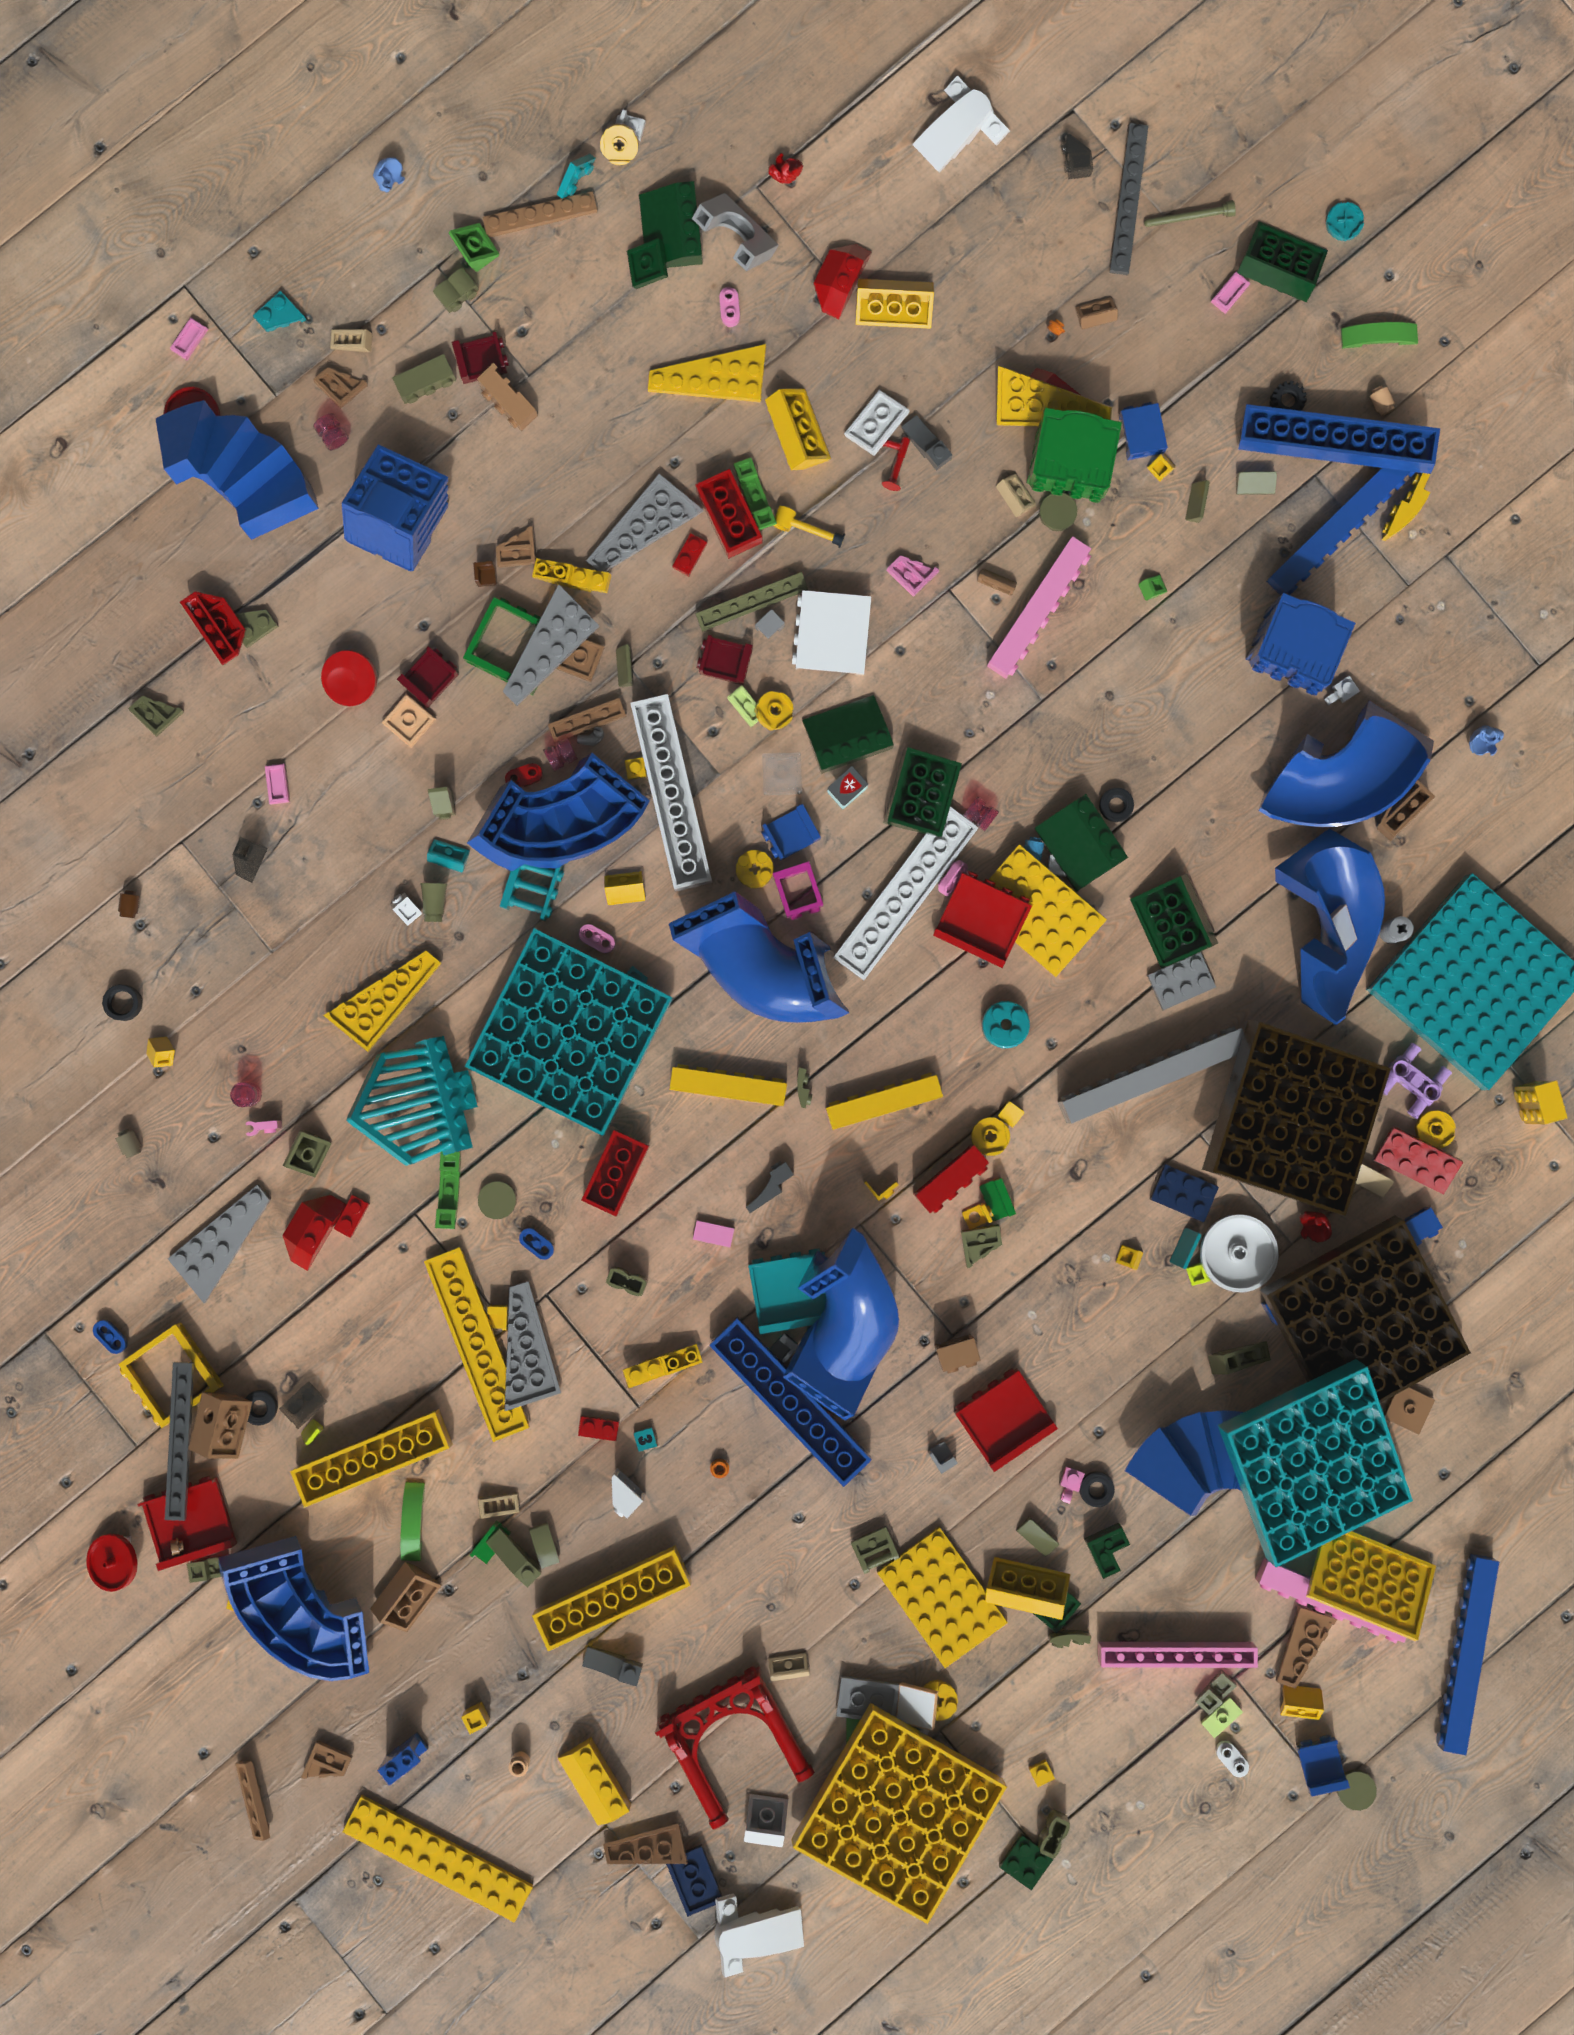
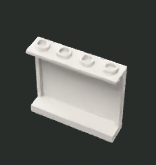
M803 590L802 595H798L797 607H801V613L796 615V626H799V634L795 633L794 645L798 646L797 653H793L792 664H796V669L864 675L871 596Z

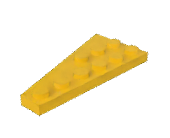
M766 344L650 370L648 392L761 402Z
M998 366L997 425L1038 426L1045 408L1061 411H1082L1108 420L1112 418L1111 406Z
M425 951L323 1016L369 1052L442 963L428 951Z

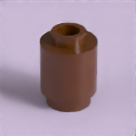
M124 890V894L120 893L118 906L120 917L135 918L136 914H138L140 896L136 895V891Z

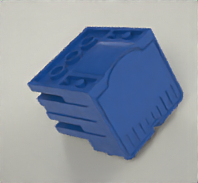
M378 444L342 501L344 539L348 543L371 554L382 556V559L408 571H414L431 543L433 531L448 508V503L446 502L448 500V485H446L448 477Z
M1282 593L1265 611L1263 615L1265 620L1258 627V633L1251 645L1253 648L1248 652L1246 660L1250 661L1249 663L1253 667V671L1258 673L1265 672L1270 674L1272 679L1278 681L1285 677L1288 680V685L1291 687L1304 688L1307 693L1316 696L1331 684L1356 623L1338 616L1337 613L1322 605L1307 600H1299Z

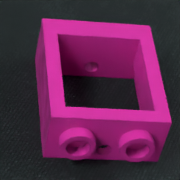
M809 861L773 873L787 918L791 917L792 920L803 917L802 913L809 912L814 914L821 911L820 908L823 907V902ZM807 872L817 902L790 911L780 881Z

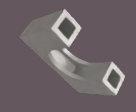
M726 193L701 203L692 217L705 232L715 227L723 226L741 236L744 242L739 246L733 259L745 271L770 260L779 246Z

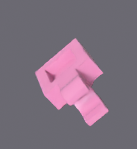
M282 1121L246 1122V1125L254 1127L253 1132H248L246 1135L254 1136L260 1130H264V1133H274L277 1128H282Z
M1065 1466L1059 1484L1064 1487L1060 1500L1070 1504L1073 1490L1079 1492L1085 1473Z

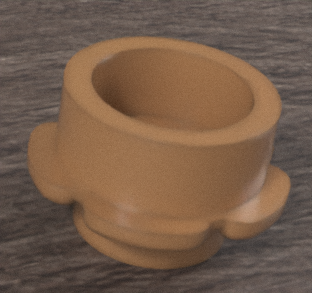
M176 1538V1540L170 1541L172 1556H180L184 1552L183 1540L179 1541Z

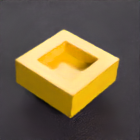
M643 757L625 760L628 780L647 777Z
M1046 1759L1028 1767L1037 1787L1055 1779Z

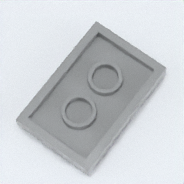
M1201 952L1147 975L1162 1011L1216 988Z
M841 1675L836 1716L861 1720L870 1703L895 1716L899 1683Z

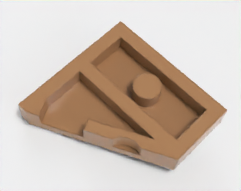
M329 367L314 378V383L340 409L367 387L365 380H356L351 378V375L339 373Z
M529 526L524 532L514 535L509 541L503 542L496 547L498 568L535 564L536 557L532 526Z
M317 1740L301 1778L344 1776L353 1755Z

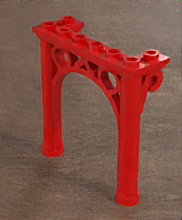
M760 1666L748 1668L742 1676H733L727 1680V1684L723 1686L717 1685L710 1690L709 1694L705 1696L701 1694L695 1697L692 1703L688 1705L682 1704L675 1709L674 1713L670 1715L666 1713L658 1718L659 1721H657L655 1734L656 1736L659 1735L660 1738L665 1736L669 1748L674 1752L706 1812L712 1829L723 1826L728 1822L729 1818L699 1763L697 1749L704 1732L720 1718L732 1714H749L758 1717L770 1728L797 1782H803L815 1773L812 1766L807 1763L761 1676ZM743 1692L749 1695L750 1700L746 1706H738L733 1701L734 1697ZM730 1696L729 1703L731 1708H728V1705L717 1704L720 1700ZM754 1698L758 1702L762 1712L757 1709L751 1708L754 1702ZM709 1707L710 1712L705 1717L707 1721L704 1723L703 1718L697 1713ZM690 1720H697L700 1723V1728L697 1733H688L684 1729L685 1723ZM684 1737L687 1739H695L693 1743L692 1752L688 1747Z

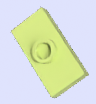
M741 685L727 699L747 724L752 727L758 722L754 712L757 703L744 686Z
M1228 1696L1210 1715L1208 1714L1201 1721V1724L1216 1738L1243 1711Z

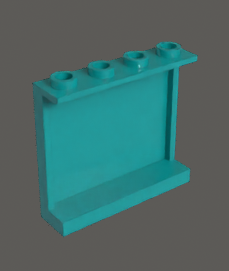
M820 1248L808 1250V1254L802 1255L801 1252L789 1253L790 1257L782 1258V1255L771 1256V1260L763 1261V1258L751 1260L752 1263L748 1264L760 1334L811 1326L820 1318L826 1304L825 1292L812 1299L798 1289L815 1253L819 1251L825 1255L824 1251H820Z

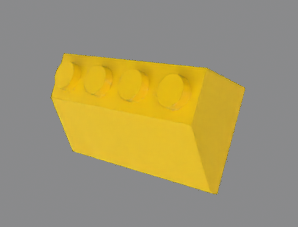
M858 279L856 325L931 328L934 282Z
M779 389L765 399L790 470H804L831 459L805 389Z
M994 1557L986 1589L985 1602L1062 1620L1071 1574Z
M592 1737L558 1757L559 1762L597 1825L613 1822L630 1812L631 1802Z

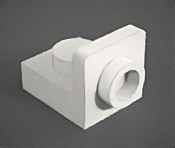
M622 110L621 116H617L616 124H625L633 128L638 141H641L646 124L645 120L629 116L626 110Z
M406 893L398 894L393 898L391 907L407 926L422 914Z

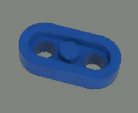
M527 1228L520 1233V1243L539 1259L546 1260L554 1254V1245L535 1229ZM528 1234H531L533 1236L532 1241H528L526 1239V1236ZM543 1246L548 1248L547 1253L542 1252L541 1248Z
M102 1320L94 1325V1336L110 1353L119 1354L126 1350L128 1345L126 1337L110 1321ZM103 1326L107 1327L106 1333L102 1331ZM116 1340L121 1342L120 1347L116 1346Z

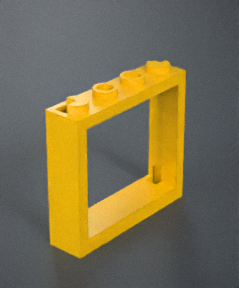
M181 1322L175 1324L118 1364L122 1376L128 1378L131 1383V1389L134 1393L139 1394L142 1399V1405L151 1412L154 1423L161 1428L170 1424V1416L166 1418L130 1364L173 1334L190 1360L194 1362L195 1367L210 1387L204 1392H216L224 1386ZM202 1393L193 1399L192 1408L200 1403Z

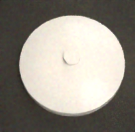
M1229 1215L1217 1220L1206 1231L1200 1246V1259L1205 1273L1216 1285L1232 1292H1249L1261 1287L1273 1275L1278 1262V1245L1272 1231L1260 1220L1247 1215Z

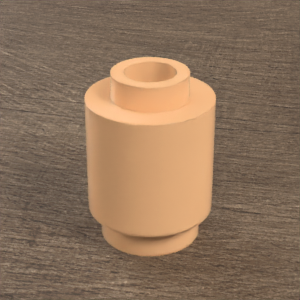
M1379 386L1372 390L1373 394L1370 395V399L1377 413L1384 416L1395 410V402L1388 387L1383 388V386Z
M520 1751L512 1756L509 1763V1771L513 1776L521 1777L526 1774L530 1765L528 1754Z

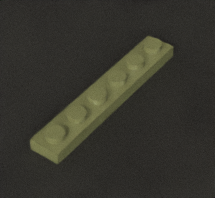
M799 572L699 611L695 615L703 632L800 594L803 590L807 591L808 587L803 573Z

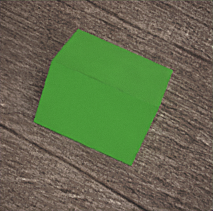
M480 223L449 231V235L468 265L476 272L499 256V252Z

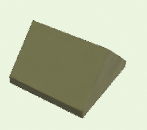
M300 1130L283 1166L315 1178L332 1143L306 1130Z

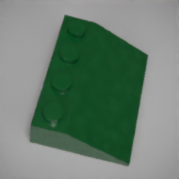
M694 181L673 183L640 194L639 202L644 244L658 238L663 241L667 268L703 264L699 225L692 219L697 210Z
M1259 221L1237 273L1307 303L1317 284L1328 250Z
M874 695L802 720L821 774L891 750L894 746Z
M905 748L901 756L883 823L906 830L942 837L962 763L913 748Z
M1087 794L1034 828L1061 870L1066 874L1067 879L1076 892L1128 858Z
M1187 874L1130 899L1161 969L1218 944Z

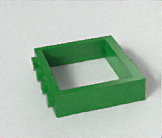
M494 597L463 659L465 662L508 682L512 675L511 673L474 655L498 607L535 626L538 625L541 617L536 614L534 616L527 614V610L520 606L516 608L511 606L510 602L502 597L500 599ZM536 689L533 690L530 694L534 695Z

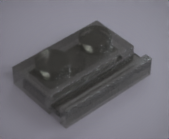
M307 1382L279 1409L299 1429L328 1401L322 1397L320 1392L310 1382Z

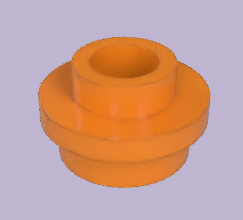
M1057 319L1048 322L1047 328L1058 337L1061 333L1064 334L1063 323Z
M715 1459L710 1465V1472L716 1478H724L729 1473V1464L724 1459ZM722 1465L724 1469L717 1471L716 1466Z

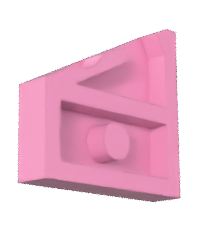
M900 555L886 571L914 597L938 574L939 569L935 567L933 569L929 568L921 562L911 561L909 558Z

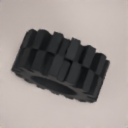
M1294 381L1280 383L1270 397V405L1273 408L1302 411L1307 402V398H1305L1307 394L1306 392L1303 393V386L1299 388V383L1294 385ZM1291 394L1295 398V404L1290 407L1285 406L1281 401L1282 395Z

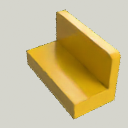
M642 871L604 876V888L608 905L645 901Z
M1283 1685L1284 1701L1280 1707L1281 1715L1320 1719L1324 1711L1321 1689L1302 1686L1293 1688Z

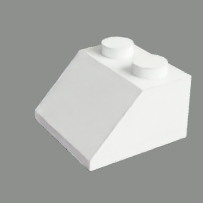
M617 1468L612 1475L614 1511L620 1517L625 1516L628 1518L643 1502L645 1493Z
M750 1794L744 1842L783 1847L788 1799Z

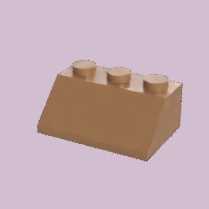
M405 1561L370 1609L380 1623L408 1632L442 1585L420 1567Z

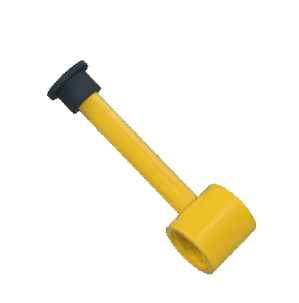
M785 506L778 507L774 517L777 523L773 525L775 528L789 532L791 527L794 526L828 539L833 544L838 545V548H841L845 533L843 535L837 532L834 534L795 519L796 512Z

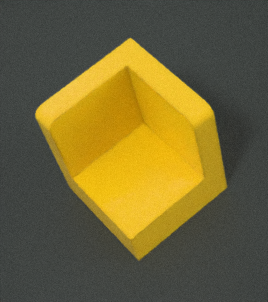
M168 1037L148 1038L146 1054L153 1067L173 1065L175 1050Z
M489 1305L487 1307V1314H489L492 1328L507 1330L508 1305Z
M482 1701L464 1710L461 1716L469 1734L486 1727L490 1721Z

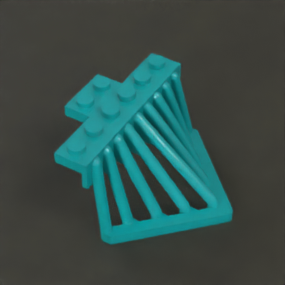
M444 1036L414 1043V1048L377 1054L346 1118L349 1124L405 1166L415 1164L439 1152L447 1155L473 1148L464 1110L476 1108L478 1105L469 1071L453 1072ZM418 1056V1060L384 1066L388 1059ZM421 1068V1072L377 1081L378 1076L381 1074ZM416 1080H424L425 1082L424 1084L369 1097L372 1090ZM424 1091H427L428 1094L362 1112L364 1106ZM428 1103L431 1105L430 1108L370 1125L364 1121L365 1119ZM432 1115L434 1117L433 1120L385 1136L378 1131ZM437 1128V1131L400 1146L392 1142L427 1129ZM440 1140L438 1145L414 1156L406 1153L432 1141Z

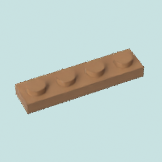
M620 698L552 722L548 726L554 742L557 743L593 730L595 727H601L625 718L626 714Z
M241 1760L235 1763L253 1839L265 1841L270 1838V1826L266 1821L265 1806L260 1797V1786L255 1776L256 1769L252 1761Z

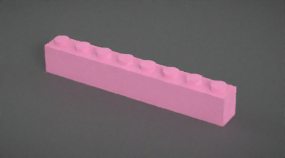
M1071 537L989 661L987 667L1005 679L1009 674L1013 676L1019 667L1016 665L1019 658L1021 660L1025 658L1029 651L1026 649L1029 643L1034 644L1039 636L1037 631L1040 627L1044 629L1050 620L1047 616L1050 612L1054 613L1060 605L1058 599L1060 596H1066L1071 588L1068 584L1071 580L1075 582L1081 573L1078 569L1082 564L1085 566L1091 558V555H1089L1090 547L1075 537Z
M1263 1558L1255 1578L1260 1583L1261 1588L1271 1591V1588L1277 1590L1278 1595L1287 1599L1289 1596L1294 1597L1297 1603L1307 1606V1603L1314 1606L1313 1609L1321 1613L1328 1611L1332 1613V1617L1343 1621V1618L1350 1621L1351 1625L1357 1628L1364 1626L1368 1628V1632L1379 1636V1633L1386 1635L1385 1638L1391 1642H1405L1406 1637L1306 1597L1311 1579L1310 1576L1283 1565L1276 1568L1266 1558Z
M1098 1642V1662L1101 1667L1258 1668V1648L1253 1642Z

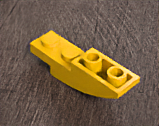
M1420 473L1414 476L1411 483L1414 485L1412 491H1408L1404 501L1402 500L1391 509L1389 515L1392 517L1390 522H1386L1383 527L1382 533L1384 535L1382 540L1386 541L1400 532L1421 510L1431 493L1424 490L1430 474Z
M536 558L532 577L535 579L587 592L608 593L611 574L608 572L574 567L572 564Z
M697 1344L639 1362V1364L622 1369L627 1387L632 1388L703 1363Z

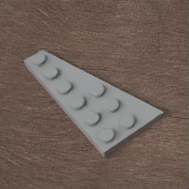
M659 474L586 561L595 570L607 572L701 514L703 509Z
M560 585L557 586L503 690L504 694L516 706L599 628V625Z
M256 1185L168 1258L203 1303H206L220 1278L228 1269L244 1240L250 1234L251 1229L271 1200L260 1185Z
M528 1281L509 1287L504 1411L561 1393Z

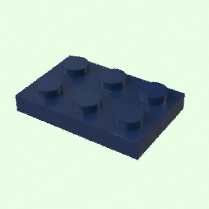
M1164 1164L1150 1200L1205 1222L1219 1187Z
M702 1844L685 1851L688 1864H666L687 1917L715 1906V1899L723 1897Z

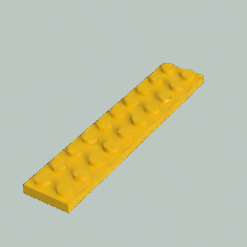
M456 1248L424 1261L492 1441L495 1442L530 1428L522 1406L504 1411L506 1363L462 1248Z
M361 1795L342 1831L514 1923L533 1888V1884L364 1795Z

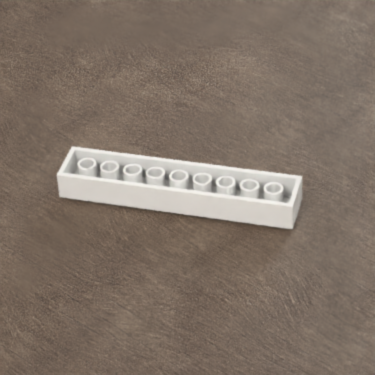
M668 694L632 702L630 704L674 890L676 892L712 883L711 874Z

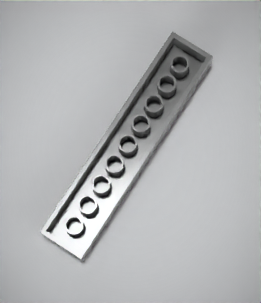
M1235 1026L1220 1031L1221 1035L1219 1036L1212 1034L1202 1038V1043L1197 1041L1185 1045L1186 1049L1183 1051L1182 1049L1173 1050L1167 1053L1168 1057L1166 1058L1164 1056L1156 1057L1149 1060V1065H1146V1063L1132 1067V1072H1128V1070L1122 1071L1114 1075L1115 1079L1105 1078L1096 1082L1097 1086L1095 1087L1088 1085L1079 1089L1080 1093L1076 1095L1069 1093L1062 1096V1100L1058 1104L1066 1123L1072 1124L1237 1056L1244 1035L1242 1028L1236 1029Z

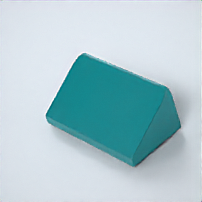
M434 839L427 852V861L463 873L470 850Z
M1184 1228L1171 1256L1170 1263L1187 1269L1202 1235L1191 1229Z

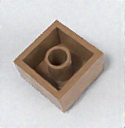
M971 1334L934 1345L940 1367L943 1372L947 1371L948 1374L959 1371L958 1368L966 1366V1368L976 1366L977 1362L981 1361L974 1337Z

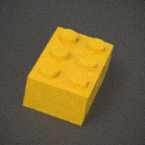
M1557 1080L1535 1081L1514 1087V1097L1521 1109L1519 1111L1520 1118L1525 1124H1549L1568 1118Z

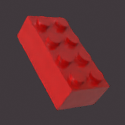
M730 469L695 484L699 499L728 559L763 543L762 535Z
M613 1130L581 1201L617 1217L650 1145L620 1131Z
M970 1145L913 1193V1195L927 1212L937 1213L944 1207L942 1204L947 1199L951 1201L959 1194L957 1190L961 1187H968L973 1182L972 1178L976 1174L982 1175L988 1169L987 1165L989 1162L975 1145Z

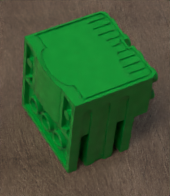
M1045 408L1036 431V441L1033 446V456L1030 461V471L1026 484H1029L1032 490L1036 492H1043L1045 490L1050 491L1053 495L1061 496L1063 491H1068V494L1073 499L1087 498L1091 502L1100 503L1110 488L1122 422L1103 419L1098 415L1082 411H1061Z

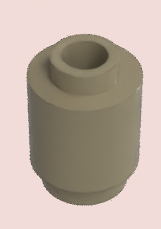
M125 1129L117 1133L119 1137L115 1139L126 1158L141 1153V1145L134 1130L129 1131V1129Z

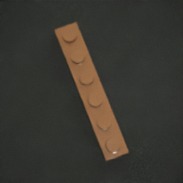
M593 191L484 216L483 222L486 234L490 238L597 213V207Z

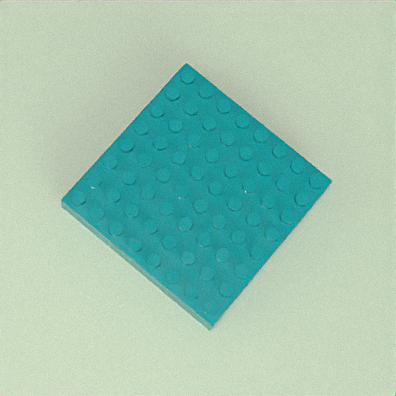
M1471 873L1462 878L1366 990L1481 1090H1490L1574 993V960L1477 876Z
M534 928L465 1067L604 1136L673 997Z
M1357 1359L1218 1425L1265 1557L1276 1568L1413 1501L1368 1367Z

